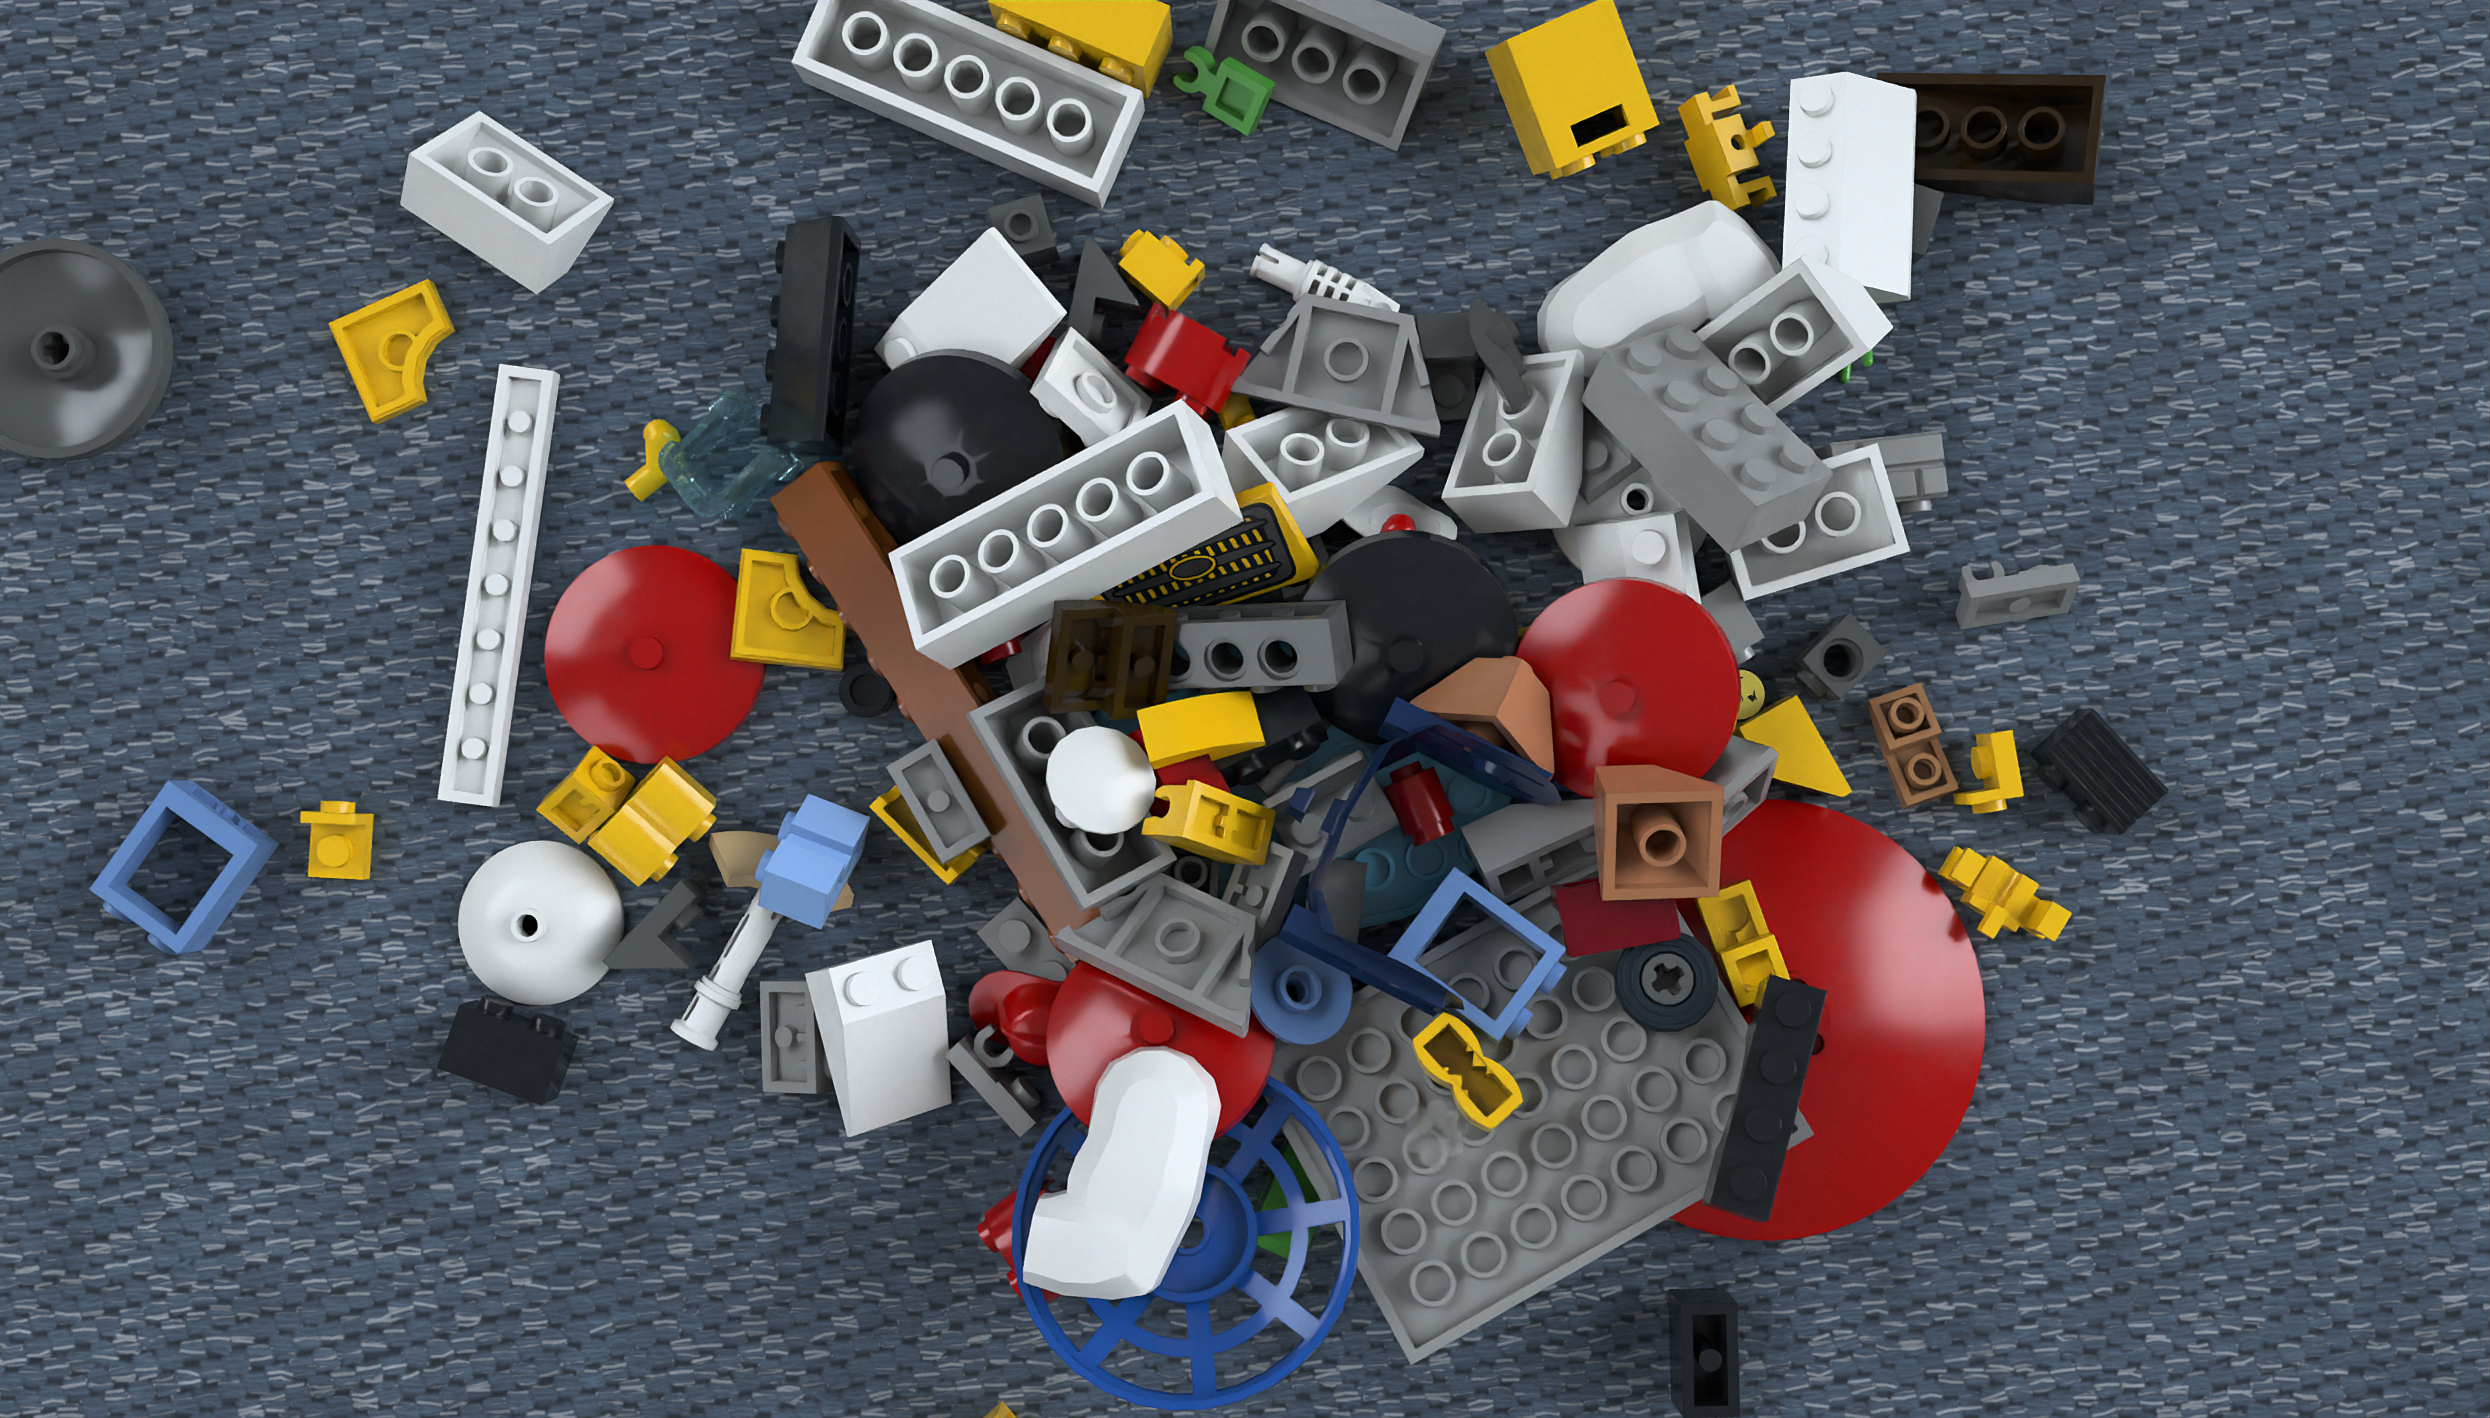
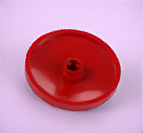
M647 545L624 549L604 557L584 570L566 589L556 605L547 629L544 654L545 671L553 699L560 713L576 733L592 746L601 749L604 753L619 759L642 764H658L666 755L675 763L690 760L716 748L734 734L753 710L761 693L767 668L766 663L730 660L738 580L722 566L704 556L682 548L664 545Z
M1614 577L1593 581L1577 587L1550 604L1535 619L1521 640L1515 657L1523 659L1532 667L1535 676L1549 692L1555 771L1552 778L1569 790L1586 798L1594 799L1595 766L1652 764L1700 779L1719 759L1735 730L1741 704V680L1738 663L1730 641L1714 617L1702 605L1680 590L1664 583L1637 577Z
M1083 960L1072 969L1056 995L1049 1015L1046 1039L1048 1063L1055 1085L1068 1108L1087 1129H1089L1096 1084L1110 1062L1139 1047L1166 1046L1192 1056L1214 1078L1221 1102L1218 1125L1212 1141L1236 1126L1258 1101L1271 1073L1276 1045L1275 1036L1260 1024L1251 1008L1248 1033L1243 1039Z

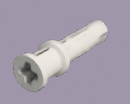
M761 889L757 890L751 905L739 922L710 974L698 978L694 985L697 993L683 1017L675 1019L670 1027L676 1034L701 1048L714 1051L718 1041L715 1037L731 1009L738 1010L742 1003L740 1000L742 994L739 991L783 916L758 906Z

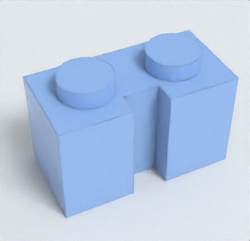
M808 794L797 813L789 811L785 816L778 833L777 842L780 843L776 850L766 849L761 857L755 873V880L762 883L758 906L821 930L862 855L870 817Z

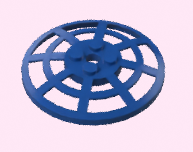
M1269 1076L1266 1086L1261 1093L1272 1101L1253 1129L1239 1122L1224 1134V1136L1241 1143V1146L1223 1170L1209 1164L1206 1165L1201 1197L1193 1216L1201 1220L1204 1225L1202 1241L1197 1246L1189 1249L1178 1246L1161 1284L1150 1293L1124 1298L1116 1309L1107 1299L1084 1297L1103 1324L1081 1350L1066 1336L1050 1312L1042 1289L1023 1282V1266L1032 1217L1037 1205L1039 1191L1049 1166L1061 1146L1076 1157L1087 1138L1076 1128L1081 1122L1075 1117L1068 1106L1051 1121L1032 1150L1019 1182L1012 1215V1255L1018 1287L1031 1319L1050 1348L1075 1373L1102 1391L1139 1406L1167 1411L1210 1410L1239 1403L1274 1387L1301 1367L1323 1343L1343 1311L1355 1278L1360 1248L1359 1204L1351 1171L1336 1138L1318 1113L1296 1092L1272 1076ZM1290 1115L1305 1127L1322 1151L1335 1179L1339 1198L1305 1204L1303 1192L1293 1170L1281 1153L1271 1144ZM1260 1158L1268 1165L1278 1179L1286 1196L1288 1207L1254 1212V1208L1241 1185ZM1343 1222V1246L1339 1272L1329 1300L1317 1319L1291 1299L1306 1263L1309 1228ZM1291 1231L1292 1240L1289 1259L1282 1278L1276 1287L1252 1269L1250 1265L1256 1253L1258 1236ZM1237 1286L1262 1306L1254 1315L1240 1325L1212 1336L1209 1301L1224 1295ZM1156 1296L1168 1302L1185 1304L1189 1339L1159 1336L1139 1328L1134 1323ZM1275 1318H1278L1303 1338L1288 1355L1265 1372L1237 1385L1217 1389L1214 1354L1225 1352L1249 1341L1268 1327ZM1122 1338L1132 1345L1155 1354L1178 1358L1190 1357L1193 1393H1170L1143 1388L1115 1377L1099 1365Z

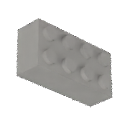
M1683 323L1604 351L1580 400L1727 554L1805 520L1834 473L1816 456L1812 448L1803 443L1776 416L1775 412L1765 405L1738 378L1736 373L1701 342L1700 338Z

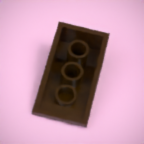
M1877 73L1876 80L1913 89L1917 94L1915 184L1937 191L2030 203L2093 205L2105 105L2106 75Z

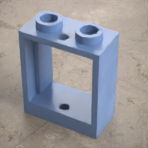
M168 780L89 890L105 901L103 908L109 914L124 922H135L150 934L147 939L161 951L172 955L202 951L280 843L194 781ZM176 815L182 817L233 854V857L183 926L126 886Z
M1453 867L1387 955L1432 978L1463 1001L1465 1010L1443 1008L1495 1047L1504 1036L1513 1042L1516 1040L1534 1015L1525 1008L1538 990L1548 996L1567 970L1559 962L1567 948L1456 867ZM1464 898L1543 955L1495 1021L1416 963Z

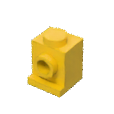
M1138 229L1128 238L1119 251V255L1123 258L1118 263L1121 275L1153 303L1161 304L1166 310L1167 315L1171 309L1176 311L1206 277L1205 265L1196 258L1188 266L1185 263L1189 258L1187 253L1166 235L1158 240L1149 231L1144 233Z

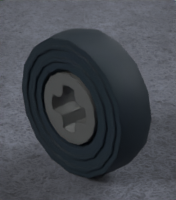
M1681 932V936L1678 939L1626 948L1621 953L1614 971L1615 993L1623 1011L1638 1025L1655 1032H1679L1696 1025L1712 1009L1719 990L1718 969L1710 952L1695 937ZM1661 966L1666 972L1675 968L1680 973V978L1675 983L1679 991L1678 994L1672 996L1667 989L1656 992L1653 989L1652 983L1657 978L1654 970L1655 967Z

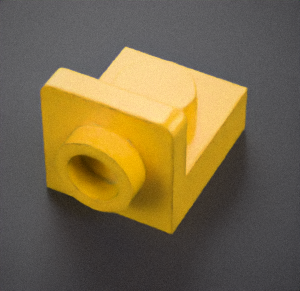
M2013 730L1976 734L1977 746L1971 748V764L1976 778L1983 779L1984 789L1954 793V804L1972 805L1973 814L2007 809L2006 799L2024 796Z
M593 746L584 755L577 767L544 797L536 810L576 843L580 844L617 811L636 780L619 763L602 752L598 747Z
M324 800L320 801V811H301L300 822L311 823L308 877L370 879L374 814L355 813L356 802Z

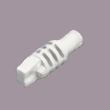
M1266 243L1261 246L1259 250L1261 255H1256L1250 270V276L1262 279L1293 294L1292 300L1296 302L1304 293L1399 312L1400 305L1366 282L1360 279L1357 280L1347 273H1342L1332 266L1329 267L1319 260H1310L1306 264L1271 248Z

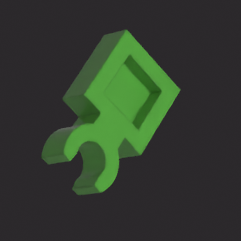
M1192 46L1186 50L1183 57L1196 65L1198 77H1194L1189 72L1183 70L1174 77L1173 83L1184 92L1195 93L1200 91L1206 94L1207 97L1202 110L1244 135L1249 136L1256 130L1276 83L1231 56L1223 60L1218 67L1211 53L1205 48Z

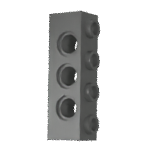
M1345 600L1166 607L1174 609L1178 613L1167 695L1176 692L1178 689L1197 688L1198 693L1209 695L1225 692L1231 687H1250V691L1253 693H1269L1277 691L1283 686L1303 685L1305 691L1320 692L1336 687L1354 666ZM1279 640L1289 643L1295 649L1297 658L1284 653L1280 647ZM1226 642L1238 647L1243 655V659L1233 656L1228 650ZM1175 645H1179L1187 651L1190 661L1185 660L1177 653Z

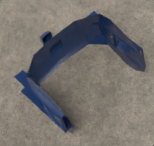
M1396 697L1377 736L1389 742L1380 746L1375 754H1373L1348 795L1347 800L1334 799L1320 827L1318 834L1326 840V843L1306 892L1309 910L1294 904L1277 939L1434 1017L1443 1007L1465 1010L1463 1001L1432 978L1408 965L1342 938L1336 933L1321 889L1351 810L1376 771L1415 752H1419L1470 780L1509 797L1543 806L1561 803L1562 800L1556 787L1549 782L1553 773ZM1466 746L1472 750L1468 752L1464 750V747ZM1297 787L1286 808L1300 824L1317 789ZM1437 1006L1440 1007L1437 1011L1433 1010Z

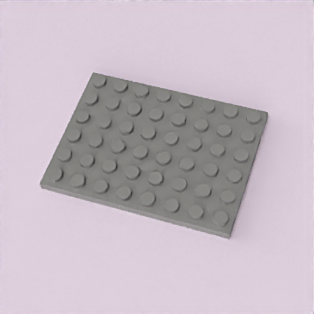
M1596 862L1552 882L1509 907L1565 947L1559 912L1553 908L1550 885L1599 877L1598 863ZM1677 909L1681 932L1694 937ZM1489 917L1423 954L1416 963L1495 1021L1543 955ZM1626 948L1579 957H1570L1565 951L1559 962L1567 970L1548 996L1538 990L1525 1008L1534 1015L1514 1042L1504 1036L1495 1047L1467 1026L1477 1038L1483 1057L1497 1062L1511 1074L1523 1098L1522 1104L1491 1133L1475 1127L1462 1115L1454 1102L1451 1089L1445 1088L1433 1081L1420 1067L1414 1055L1413 1039L1443 1012L1454 1016L1444 1008L1433 1017L1368 985L1353 994L1349 1016L1341 1029L1332 1037L1313 1045L1290 1044L1275 1037V1054L1270 1076L1291 1088L1318 1113L1339 1144L1350 1168L1359 1204L1360 1248L1357 1267L1411 1365L1703 1198L1715 1150L1726 1127L1737 1091L1745 1054V1036L1748 1024L1719 977V990L1712 1009L1696 1025L1679 1032H1655L1638 1025L1625 1013L1615 993L1614 971L1621 953ZM1661 966L1655 967L1654 970L1657 978L1652 983L1653 989L1656 992L1667 989L1672 996L1678 994L1679 991L1675 983L1679 980L1680 973L1675 968L1666 972ZM1437 1006L1433 1010L1437 1011L1440 1007ZM1264 1096L1269 1105L1272 1100ZM1799 1108L1797 1109L1787 1150L1814 1135ZM1290 1115L1282 1130L1320 1200L1339 1198L1335 1179L1322 1151L1305 1127ZM1343 1222L1334 1223L1343 1240Z

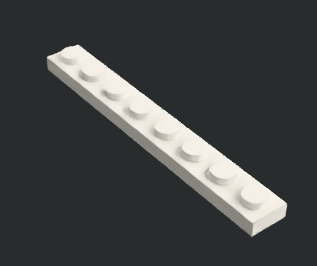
M499 364L437 800L498 807L500 803L560 374L555 371Z

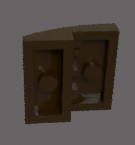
M1103 600L1054 601L1043 696L1045 708L1050 714L1104 710L1111 720L1138 718L1137 710L1166 703L1178 613L1171 608L1130 602Z

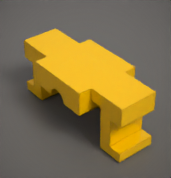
M1732 84L1726 86L1711 99L1708 92L1696 94L1678 107V111L1689 137L1684 142L1703 193L1710 191L1713 201H1719L1734 213H1737L1749 204L1755 209L1777 196L1769 175L1738 184L1736 176L1741 172L1754 169L1759 165L1754 149L1775 136V132L1770 121L1760 122L1752 129L1746 130L1740 113L1722 118L1741 105L1735 86ZM1731 139H1735L1739 143V150L1732 146Z
M1954 846L1937 873L1964 891L1959 901L1984 916L1976 930L1991 939L1995 938L2000 928L2016 932L2020 926L2039 939L2046 937L2055 942L2072 915L2071 912L2054 901L2040 900L2035 897L2034 893L2038 889L2039 884L2024 874L2015 871L1994 855H1987L1984 858L1970 848L1966 847L1963 850Z

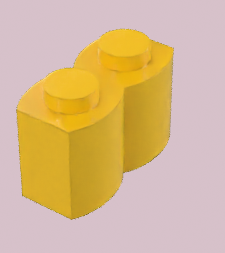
M666 755L623 800L617 811L591 833L587 844L636 886L639 887L649 877L658 882L679 858L673 851L687 837L696 842L713 825L717 818L711 812L716 806L717 799Z
M1443 1012L1413 1039V1051L1420 1067L1433 1081L1445 1088L1451 1089L1454 1102L1459 1111L1471 1124L1480 1130L1491 1133L1522 1104V1094L1514 1078L1500 1064L1487 1057H1483L1477 1038L1458 1018Z

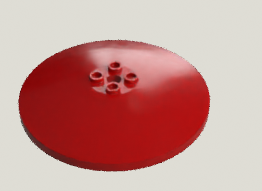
M1765 799L1722 837L1719 888L1745 878L1750 879L1769 933L1774 934L1790 980L1828 991L1798 1105L1800 1112L1814 1135L1787 1150L1769 1221L1757 1223L1702 1206L1703 1198L1669 1218L1688 1227L1718 1236L1742 1240L1778 1241L1818 1235L1857 1222L1896 1199L1928 1171L1947 1147L1961 1124L1972 1099L1981 1068L1985 1042V1004L1976 955L1966 929L1952 903L1935 879L1913 856L1892 839L1871 826L1841 812L1809 803L1784 799ZM1675 898L1678 911L1694 937L1710 952L1718 969V977L1737 1006L1710 943L1694 898ZM1754 1003L1743 1007L1737 1006L1748 1025Z

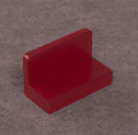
M1599 877L1550 885L1553 908L1559 912L1565 948H1567L1566 953L1570 957L1678 939L1681 936L1675 898L1603 901L1600 893Z

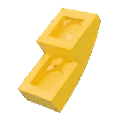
M1251 691L1196 696L1136 711L1149 762L1153 770L1205 754H1209L1211 760L1214 761L1266 745Z
M1745 878L1720 887L1719 897L1694 898L1716 958L1738 1007L1755 1002L1759 983L1769 974L1790 980L1774 934L1769 933L1750 879Z

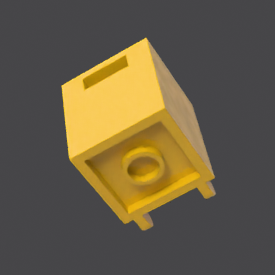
M1613 0L1594 1L1509 38L1485 51L1533 175L1549 171L1552 180L1562 176L1567 177L1595 165L1596 163L1592 155L1595 152L1599 151L1601 158H1605L1612 154H1620L1647 142L1643 132L1660 125ZM1611 108L1618 127L1577 144L1570 126Z

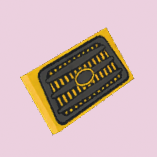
M1271 481L1234 494L1244 520L1243 522L1092 599L1139 603L1160 607L1229 605L1309 579L1319 569V561Z

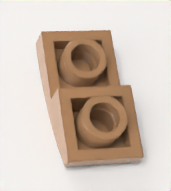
M1921 682L1868 700L1867 706L1872 725L1902 810L1955 793L1959 787L1938 740L1942 731Z

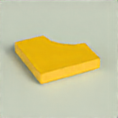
M429 279L328 323L371 421L377 425L427 403L423 384L426 362L437 344L455 332L436 286Z
M742 548L730 660L841 672L843 669L847 627L841 621L837 611L826 608L810 595L800 577L798 555Z

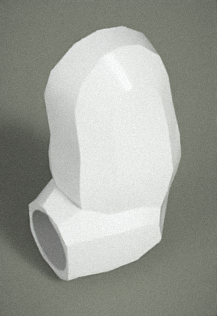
M1709 200L1628 233L1583 269L1568 276L1551 289L1537 314L1538 344L1543 354L1579 349L1584 355V381L1592 377L1604 351L1683 323L1690 331L1696 333L1782 271V267L1772 250L1743 218L1721 202Z
M1166 1046L1139 1047L1108 1064L1096 1084L1088 1136L1075 1157L1068 1177L1067 1190L1044 1193L1038 1199L1027 1243L1023 1266V1282L1061 1295L1109 1300L1145 1295L1155 1290L1161 1284L1198 1206L1209 1149L1217 1129L1221 1110V1102L1214 1078L1192 1056Z

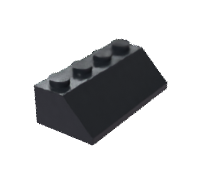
M828 216L787 224L786 240L778 241L776 247L775 266L776 272L782 274L781 294L774 295L771 301L770 321L772 328H777L776 348L769 349L766 356L765 376L767 382H772L770 404L764 403L762 406L760 431L762 436L767 437V445L778 452L842 457L862 244L846 219L842 216Z

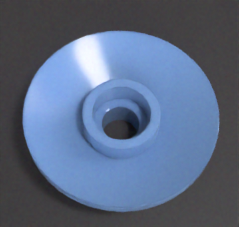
M1277 935L1265 942L1256 951L1251 1009L1260 1024L1269 1033L1284 1042L1295 1045L1320 1043L1337 1033L1349 1016L1353 999L1350 975L1277 939L1279 936ZM1286 984L1291 985L1296 990V1002L1288 996Z

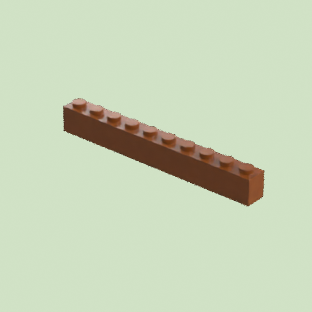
M843 460L816 463L769 499L778 512L777 520L786 535L797 541L808 558L807 567L816 581L827 587L838 604L837 613L841 621L850 630L856 632L868 650L867 659L871 667L877 674L886 678L898 696L897 705L901 713L907 720L917 725L927 742L935 738L940 744L993 835L987 839L991 851L999 860L1007 863L1018 880L1017 888L1021 897L1029 906L1037 909L1048 926L1047 933L1053 946L1060 953L1066 954L1072 964L1080 960L1079 958L1058 948L1055 936L1059 930L1068 925L1075 931L1101 916L1099 907L1080 912L966 717L968 712L998 697L973 659L949 670L915 649L888 553L899 548L898 544L868 506L858 483Z

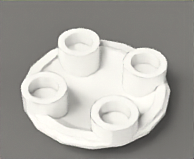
M1100 726L1076 729L1061 739L1054 747L1048 759L1046 784L1051 801L1056 806V817L1067 828H1080L1083 831L1102 835L1124 832L1135 827L1144 819L1154 801L1156 778L1148 756L1136 741L1115 729Z

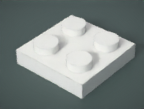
M1071 326L1056 340L1030 390V393L1039 400L1041 407L1049 415L1060 418L1077 433L1087 448L1144 419L1153 401Z

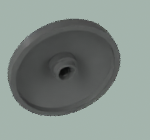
M45 238L31 240L0 252V446L15 453L41 460L75 461L98 456L126 442L154 414L165 394L171 376L173 364L172 330L168 315L158 294L147 279L129 263L89 243L71 239Z

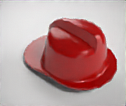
M999 970L986 974L974 984L968 998L969 1014L979 1031L991 1023H995L998 1026V1029L988 1037L989 1039L1006 1046H1011L1013 1052L1027 1063L1036 1066H1049L1046 1048L1047 1026L1053 1002L1063 981L1051 980L1011 970Z

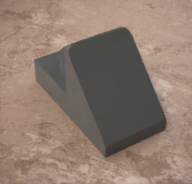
M1085 239L1066 330L1071 326L1092 346L1100 348L1106 315L1098 314V308L1141 316V311L1137 300L1095 240Z
M1469 312L1416 314V329L1439 422H1466L1476 397L1474 363L1478 357V352L1470 334Z
M694 879L681 880L602 962L610 969H684L700 965L701 963L671 932L675 930L678 934L683 933L701 916L703 910L698 904L708 893Z

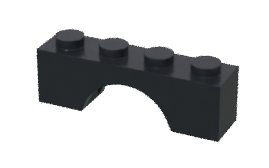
M1771 974L1759 983L1745 1036V1054L1737 1091L1726 1127L1715 1150L1702 1206L1757 1223L1769 1221L1828 991Z

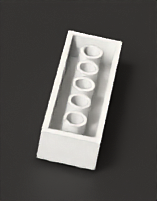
M818 0L791 61L806 84L1100 209H1103L1145 112L1142 91L929 0Z
M1180 399L888 553L915 649L951 670L1052 619L1054 601L1089 600L1244 520L1210 426Z

